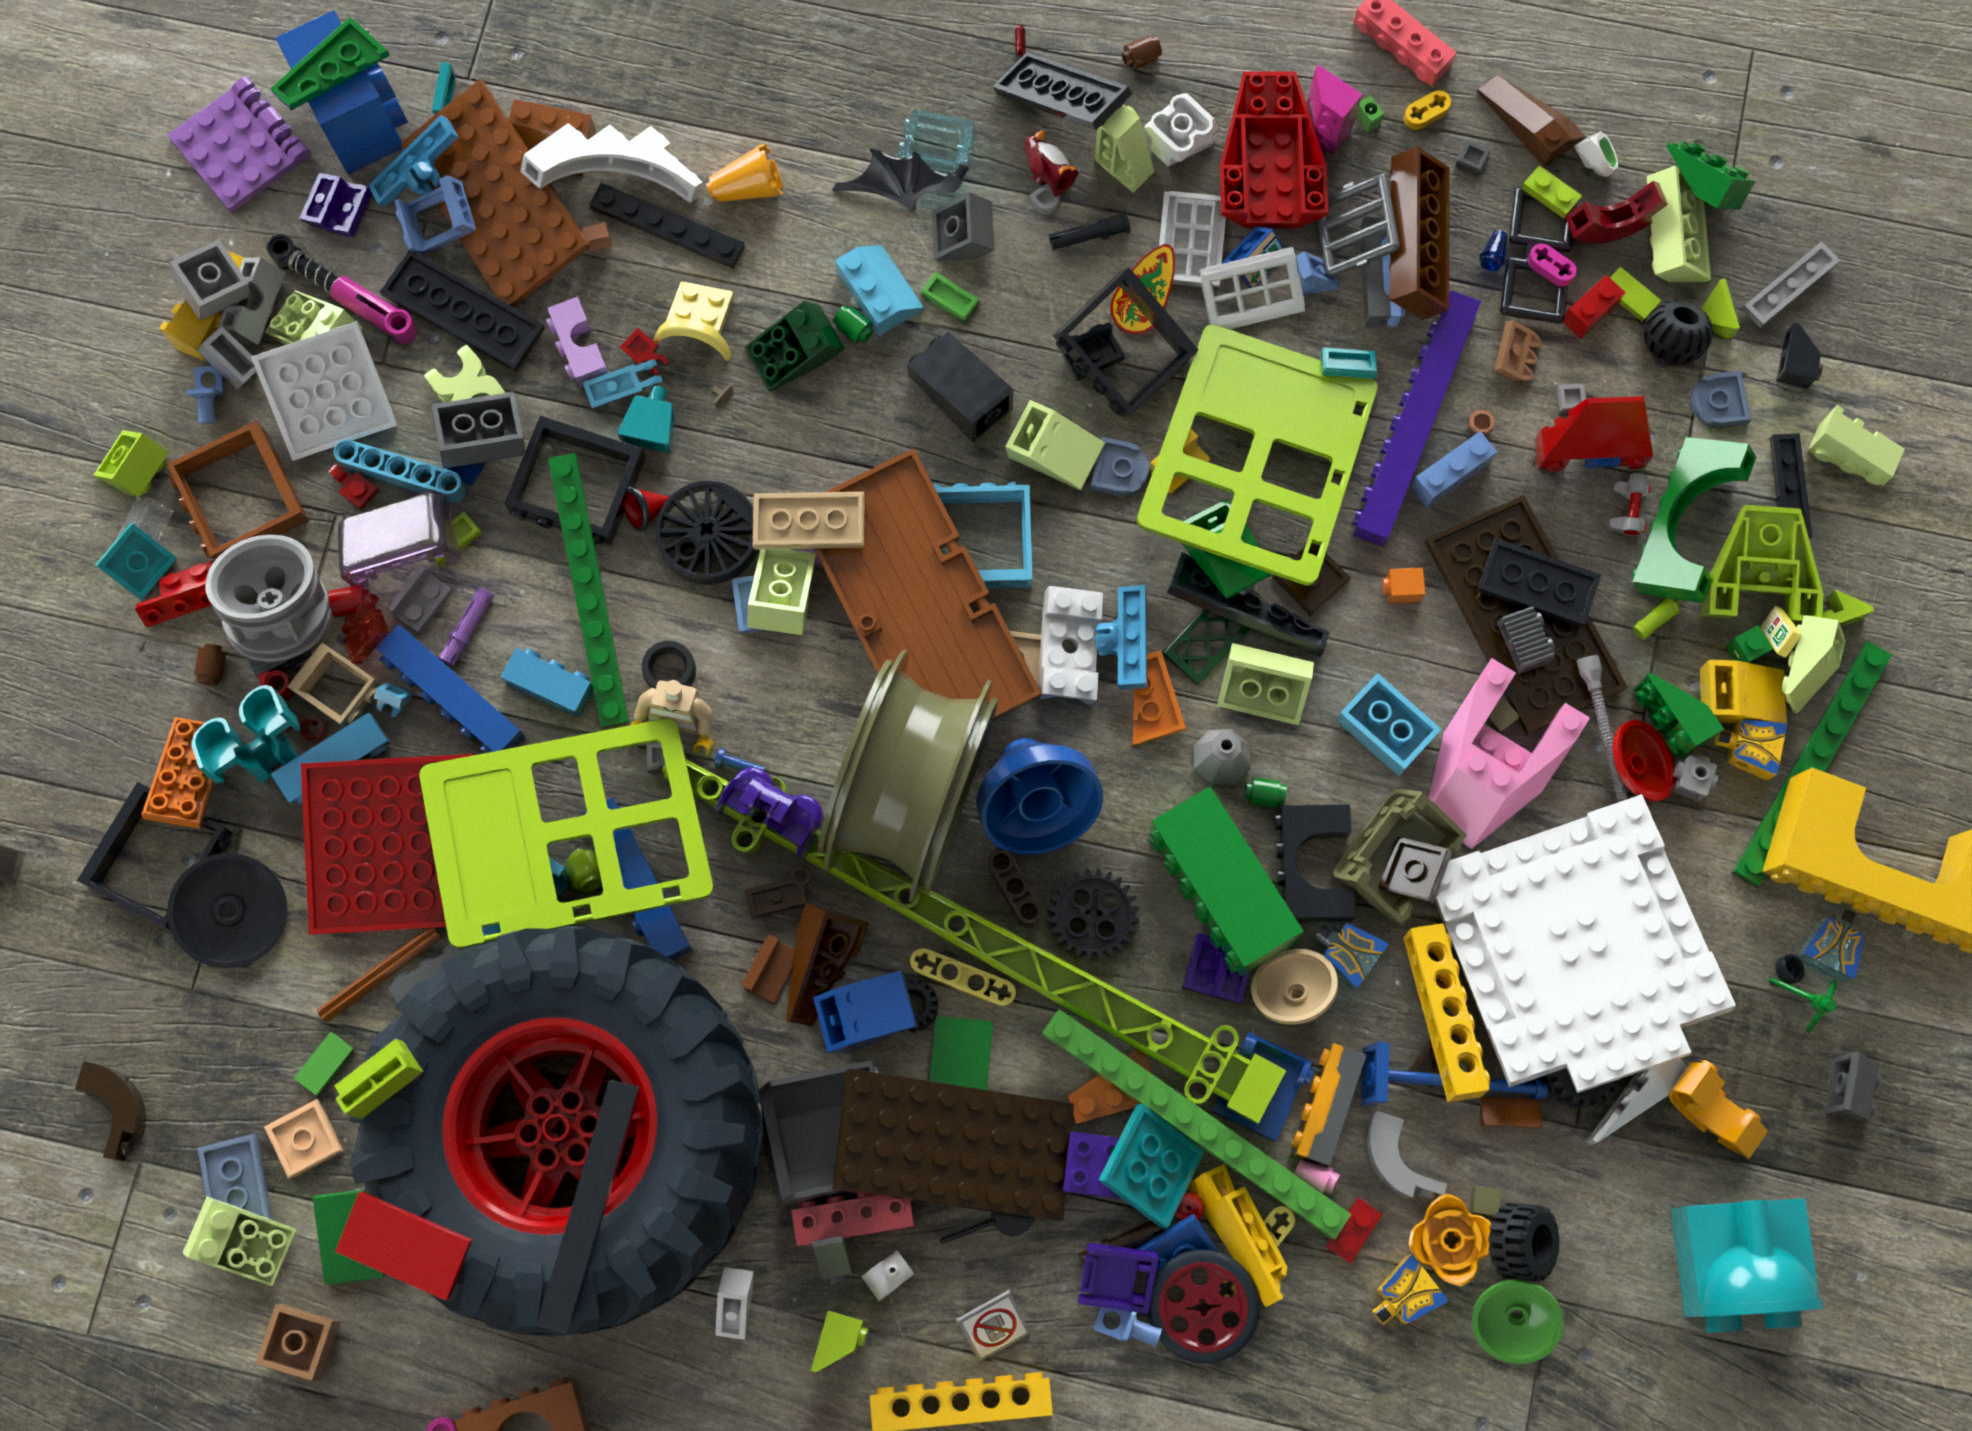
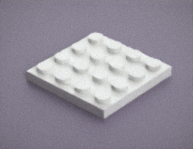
M358 321L251 357L292 461L335 447L342 440L353 441L397 426Z

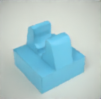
M387 682L376 688L374 698L377 699V709L383 711L387 708V704H389L393 708L391 716L396 717L411 702L414 692Z

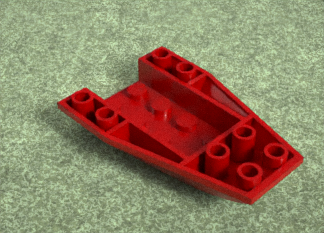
M1243 71L1219 169L1221 215L1244 228H1255L1256 226L1263 228H1300L1328 216L1327 166L1296 71Z

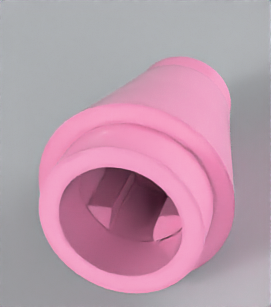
M1302 1159L1294 1173L1320 1193H1325L1329 1196L1332 1195L1340 1178V1174L1334 1172L1335 1169L1306 1162Z

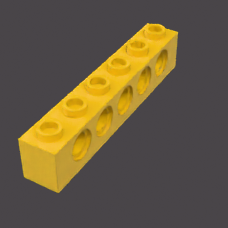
M1443 923L1411 928L1403 937L1447 1102L1482 1097L1490 1090V1076L1488 1071L1484 1070L1482 1064V1048L1475 1039L1474 1019L1467 1010V994L1464 987L1460 985L1458 978L1459 965L1453 959L1451 953L1452 941L1450 934L1445 931ZM1428 953L1435 954L1438 958V962L1433 961L1429 957ZM1436 980L1442 981L1446 989L1440 988L1436 984ZM1443 1007L1449 1008L1453 1013V1017L1448 1016L1444 1012ZM1451 1034L1456 1035L1460 1039L1461 1045L1453 1042ZM1459 1062L1464 1063L1468 1067L1469 1073L1460 1069Z
M1042 1372L1026 1373L1025 1380L1013 1381V1375L996 1376L995 1383L983 1384V1378L965 1379V1386L955 1387L953 1381L935 1382L936 1388L924 1389L923 1384L906 1385V1391L894 1392V1387L876 1388V1394L870 1395L872 1431H897L1053 1415L1049 1377L1043 1378ZM1018 1387H1024L1029 1392V1400L1023 1405H1018L1012 1400V1392ZM987 1390H994L999 1394L1000 1401L993 1408L986 1407L982 1402V1396ZM957 1393H964L969 1397L970 1405L966 1410L959 1411L954 1408L952 1399ZM927 1396H934L939 1400L940 1408L936 1413L930 1414L923 1409V1400ZM897 1399H905L909 1403L910 1411L906 1416L901 1417L894 1413L893 1404Z

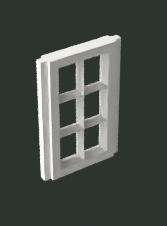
M1286 248L1200 269V280L1209 325L1233 329L1305 311L1294 248ZM1286 264L1289 279L1268 284L1265 269ZM1260 271L1262 285L1241 290L1238 276ZM1233 277L1235 292L1215 297L1212 282ZM1290 284L1293 299L1272 303L1269 289ZM1264 290L1266 305L1245 310L1242 296ZM1237 297L1239 312L1218 316L1216 302Z

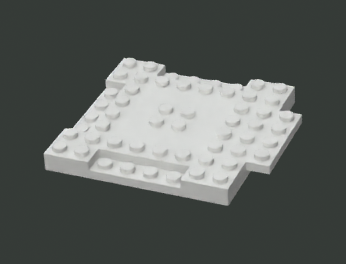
M1642 794L1589 812L1587 817L1483 853L1476 851L1450 860L1434 901L1446 931L1450 934L1452 946L1509 1087L1567 1068L1577 1093L1688 1056L1691 1054V1050L1681 1028L1731 1012L1736 1006L1715 957L1706 946L1664 851L1665 845Z

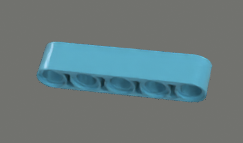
M342 440L334 448L335 458L349 472L356 473L357 471L362 476L451 503L460 502L466 495V486L454 471L352 440ZM355 452L351 459L344 460L346 454ZM380 460L376 467H370L371 462ZM399 468H406L403 474L395 475ZM431 475V479L428 482L420 483L424 476ZM457 483L455 489L446 491L449 484Z

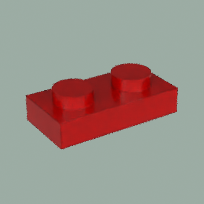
M1359 1197L1355 1199L1348 1210L1351 1216L1335 1239L1330 1238L1325 1245L1327 1249L1348 1264L1352 1263L1383 1215Z

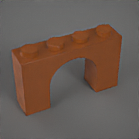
M566 1377L550 1382V1389L539 1392L538 1387L520 1392L521 1399L510 1402L509 1397H505L491 1402V1409L481 1412L480 1406L462 1412L464 1418L455 1420L458 1431H502L506 1423L513 1416L520 1412L528 1411L539 1414L546 1419L553 1431H590L576 1381L567 1382Z

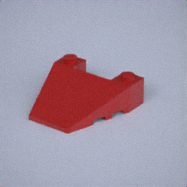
M1644 396L1587 398L1568 411L1569 416L1564 420L1563 417L1555 419V426L1543 427L1535 438L1538 469H1547V472H1559L1565 469L1571 459L1620 457L1621 462L1619 467L1628 466L1629 469H1640L1645 467L1653 457L1650 424Z

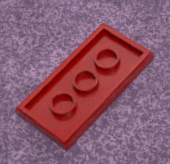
M360 1192L357 1195L335 1252L443 1300H449L473 1240L369 1194Z

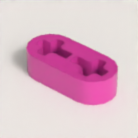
M1546 244L1535 245L1528 256L1529 266L1557 286H1568L1572 283L1577 273V268L1571 260ZM1541 254H1543L1545 256V259H1542L1541 261L1536 259L1537 256L1539 257ZM1565 269L1567 274L1559 275V272Z

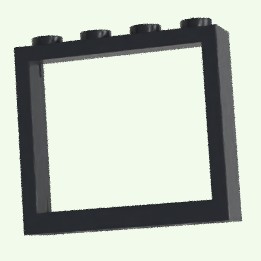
M1130 268L1119 271L1052 335L1057 340V347L1064 354L1068 353L1075 361L1073 363L1074 367L1081 374L1087 375L1092 381V388L1099 395H1104L1110 402L1108 404L1110 409L1116 415H1121L1122 417L1132 415L1198 351V348ZM1118 286L1122 288L1177 353L1128 401L1121 396L1069 335Z
M540 415L525 451L526 455L522 458L505 500L506 508L510 515L518 517L519 520L525 521L528 518L536 521L535 523L543 528L551 529L553 526L561 529L562 532L559 513L520 500L546 436L627 462L603 527L591 524L595 545L596 543L612 545L625 512L626 489L630 486L635 487L646 459L643 449Z
M137 781L77 881L170 930L167 913L163 917L101 884L142 817L150 788ZM204 817L201 826L214 832V835L199 860L226 851L231 843V835L233 834L227 828Z

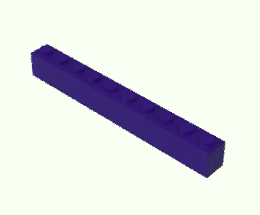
M1450 290L1449 311L1441 313L1438 322L1432 320L1426 335L1431 337L1428 345H1422L1417 358L1422 360L1419 369L1413 368L1408 381L1413 385L1410 392L1404 391L1399 406L1403 407L1401 415L1395 414L1389 428L1394 431L1392 438L1385 439L1380 451L1381 454H1384L1382 463L1376 461L1370 476L1375 478L1372 487L1366 486L1361 501L1366 502L1363 511L1357 509L1351 525L1356 526L1353 536L1382 547L1385 546L1481 301Z

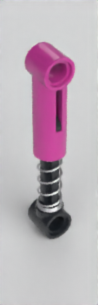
M277 234L268 240L267 252L279 268L295 270L298 274H304L307 280H314L317 286H323L325 291L330 293L332 299L389 334L396 343L408 344L416 338L417 327L410 314L405 310L395 308L347 276L338 278L334 275V271L329 272L324 269V265L319 266L314 262V259L305 257V253L295 246L287 235ZM288 249L286 253L279 255L282 250ZM400 324H406L403 329L396 330Z

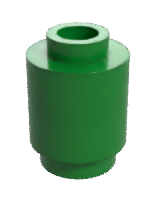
M842 306L833 318L836 328L856 344L862 341L865 343L874 332L872 329L873 322L853 307Z
M1252 777L1251 782H1246L1244 799H1249V805L1277 808V806L1285 804L1287 785L1280 783V780Z

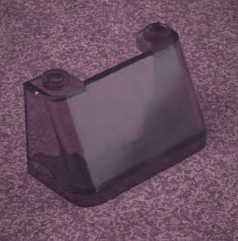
M435 490L424 491L418 497L359 515H345L338 523L339 569L342 580L350 586L363 584L365 588L370 587L369 578L376 580L379 573L425 559L430 563L436 562L435 557L442 556L446 557L448 563L461 559L448 500L443 494L437 493Z

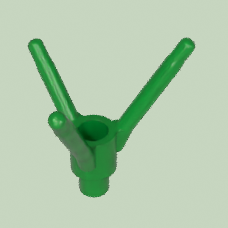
M1773 977L1769 978L1770 983L1810 1001L1811 1007L1816 1011V1014L1806 1027L1808 1032L1812 1031L1822 1016L1834 1011L1837 1007V1003L1833 1000L1837 987L1836 980H1832L1826 995H1813Z

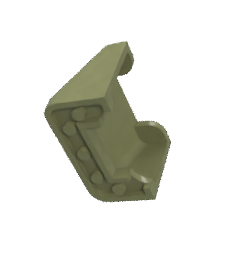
M1396 789L1385 798L1337 862L1332 874L1347 888H1354L1355 894L1390 920L1402 924L1413 913V901L1409 898L1382 892L1378 888L1397 837L1450 849L1452 854H1455L1461 848L1467 834L1423 792Z

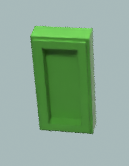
M937 272L934 273L920 292L923 298L964 324L980 304V299Z
M330 1032L294 1079L314 1095L319 1096L355 1049L336 1034Z

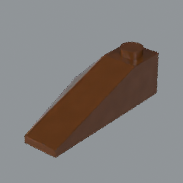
M1499 75L1477 90L1478 94L1543 167L1549 165L1585 138V135L1569 117Z
M805 904L796 934L786 1021L812 1027L818 1017L813 997L830 991L837 979L841 981L846 973L843 969L850 958H855L861 949L869 922L828 908Z

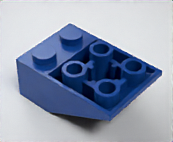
M901 970L842 986L813 997L827 1053H848L917 1027L905 978Z

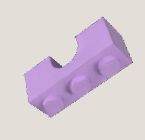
M578 297L547 308L551 318L546 319L552 334L557 333L560 341L555 342L561 358L566 356L569 362L568 365H565V369L570 381L576 379L579 388L584 387L583 382L607 374L608 371L596 343L587 347H580L575 344L576 339L581 334L591 331Z

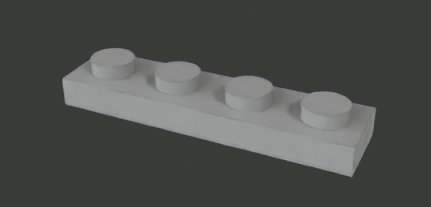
M1821 241L1745 304L1742 310L1759 328L1763 327L1834 268L1840 259Z

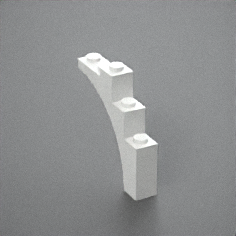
M568 123L525 153L520 171L540 189L557 179L575 173L616 171L633 174L661 184L677 193L689 203L698 198L702 181L696 174L690 172L675 156L668 153L670 142L651 126L631 141H628L622 133L618 132L611 125H608L587 140L580 131Z

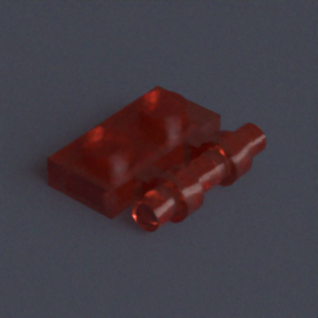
M373 593L367 598H363L357 604V610L348 614L344 620V625L341 627L345 634H349L345 638L344 644L353 664H362L389 634L381 609H376L379 598Z

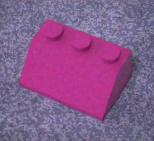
M1318 65L1315 68L1306 104L1321 150L1333 155L1352 131L1362 94Z

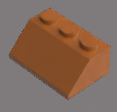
M516 99L513 101L508 118L528 150L537 146L568 123L580 131L587 140L592 138L596 131L590 114ZM584 172L575 173L573 175L583 176Z

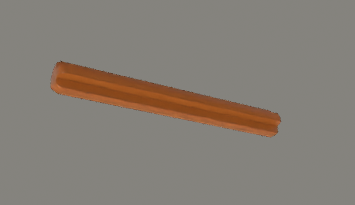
M436 927L424 930L318 1008L317 1013L324 1022H329L438 942L442 938L440 932Z

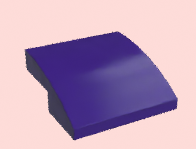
M319 173L299 219L304 223L326 231L354 237L372 192L368 186L346 182L340 176Z
M1198 933L1194 940L1182 989L1242 1004L1250 972L1242 977L1239 976L1237 971L1232 973L1224 961L1227 955L1222 948L1217 949L1208 935Z

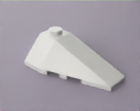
M1681 1058L1636 1073L1585 1142L1589 1145L1598 1143L1668 1096V1093L1686 1069V1065Z

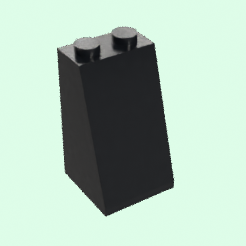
M946 332L942 337L941 335L936 336L924 352L916 353L908 362V375L972 443L1013 410V388L950 332Z

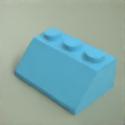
M882 245L857 247L835 260L837 275L864 315L873 322L872 327L878 336L924 310L923 305Z

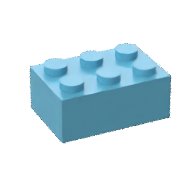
M1378 673L1342 710L1336 720L1397 776H1400L1442 730Z

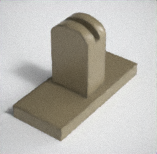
M730 384L723 391L716 385L711 388V391L718 396L713 401L717 408L733 391Z

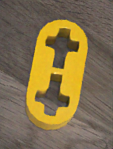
M1437 90L1410 104L1404 114L1405 125L1412 130H1419L1444 117L1451 105L1450 96L1444 91ZM1434 101H1436L1437 103H1443L1442 108L1439 105H1436L1433 108L1431 107L1433 106ZM1412 113H1414L1415 115L1423 113L1420 120L1417 117H1411Z

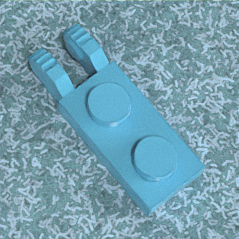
M655 359L636 366L630 365L583 382L591 408H596L644 390L643 388L663 382L661 375L650 377L648 380L641 382L637 373L657 366Z

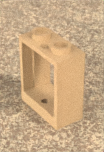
M321 643L287 687L304 701L345 728L362 717L363 709L368 703L370 704L375 701L376 688L381 685L369 674L324 643ZM333 661L366 683L341 716L309 694Z

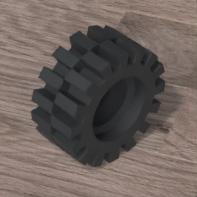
M906 978L905 982L909 995H918L924 1002L923 1010L918 1015H915L917 1027L911 1028L908 1031H922L926 1026H930L934 1018H936L938 999L934 989L926 981H920L918 978Z

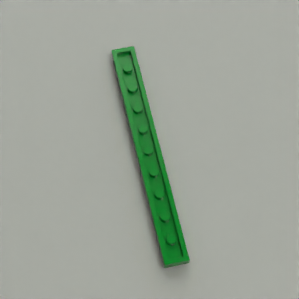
M576 453L549 458L548 462L601 728L630 723L578 457Z
M1868 640L1863 644L1731 873L1756 888L1760 886L1766 876L1762 871L1789 779L1810 768L1823 772L1826 771L1892 654Z

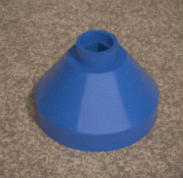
M1022 738L1013 741L1005 748L1003 756L983 779L977 793L976 807L984 832L996 846L1016 854H1042L1060 849L1072 843L1093 825L1102 808L1103 789L1092 763L1082 753L1069 747L1040 743L1033 739Z

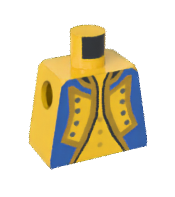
M1740 720L1734 725L1732 732L1722 730L1716 735L1714 745L1729 748L1726 760L1728 764L1769 781L1778 774L1787 724Z
M1411 1254L1404 1257L1378 1287L1377 1292L1384 1301L1373 1309L1372 1313L1382 1325L1386 1324L1394 1316L1402 1324H1408L1445 1304L1448 1299L1414 1255Z

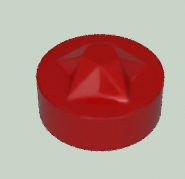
M1192 1192L1185 1193L1175 1212L1176 1217L1182 1221L1195 1214L1199 1220L1205 1210L1202 1198Z

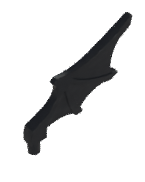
M870 148L869 151L872 153V158L868 168L853 180L837 182L833 186L832 191L874 193L895 200L909 210H915L916 202L926 193L933 191L955 193L961 187L970 167L960 162L955 173L949 171L948 174H943L930 168L917 151H913L912 156L907 158H894L886 155L880 149Z

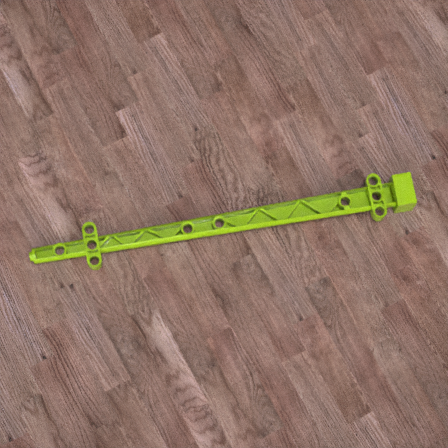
M685 759L693 796L715 808L729 781ZM664 764L662 772L665 773L664 779L669 782L666 765ZM771 777L775 785L781 786V790L789 794V790L782 780ZM712 783H717L719 786L718 792L713 796H708L706 794L707 787ZM726 806L723 813L739 821L732 835V844L742 854H755L767 837L797 855L798 844L765 824V820L761 823L754 821L755 813L760 810L758 807L753 816L750 817ZM819 833L805 860L824 870L825 854L818 852ZM746 834H751L753 836L752 844L745 848L741 847V838ZM841 852L835 865L828 872L1187 1077L1188 1081L1184 1094L1195 1105L1206 1102L1213 1092L1229 1101L1225 1108L1254 1124H1258L1286 1070L1257 1054H1254L1250 1060L1236 1053L1234 1050L1238 1044L1239 1037L1233 1027L1228 1025L1220 1026L1214 1031L1212 1037L1208 1038L933 890L930 892L924 891L923 885L914 902L907 905L902 904L901 895L905 891H911L913 880L862 852ZM955 918H962L965 921V927L960 932H953L950 929V923ZM1154 1030H1165L1168 1034L1167 1042L1161 1045L1154 1043L1151 1038ZM1229 1032L1233 1036V1044L1229 1047L1220 1046L1217 1042V1035L1219 1033ZM1208 1057H1214L1218 1060L1220 1068L1215 1073H1208L1203 1068V1061ZM1201 1083L1204 1085L1206 1094L1203 1098L1194 1099L1190 1095L1189 1088L1192 1084Z

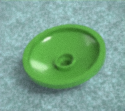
M1507 1280L1492 1285L1477 1299L1472 1312V1327L1478 1343L1491 1356L1507 1363L1526 1364L1546 1357L1556 1348L1563 1334V1314L1557 1300L1545 1288L1525 1280ZM1513 1310H1521V1311H1522L1520 1314H1513V1313H1512Z

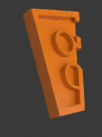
M1161 650L1147 654V688L1134 689L1133 747L1187 730Z
M1136 1049L1127 1055V1057L1152 1074L1145 1053ZM1099 1075L1068 1095L1069 1103L1074 1104L1073 1117L1076 1125L1134 1109L1136 1104H1138Z

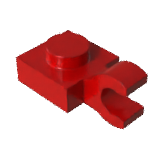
M337 464L328 471L337 482L343 485L339 493L360 511L379 492L376 486L357 471L350 477Z

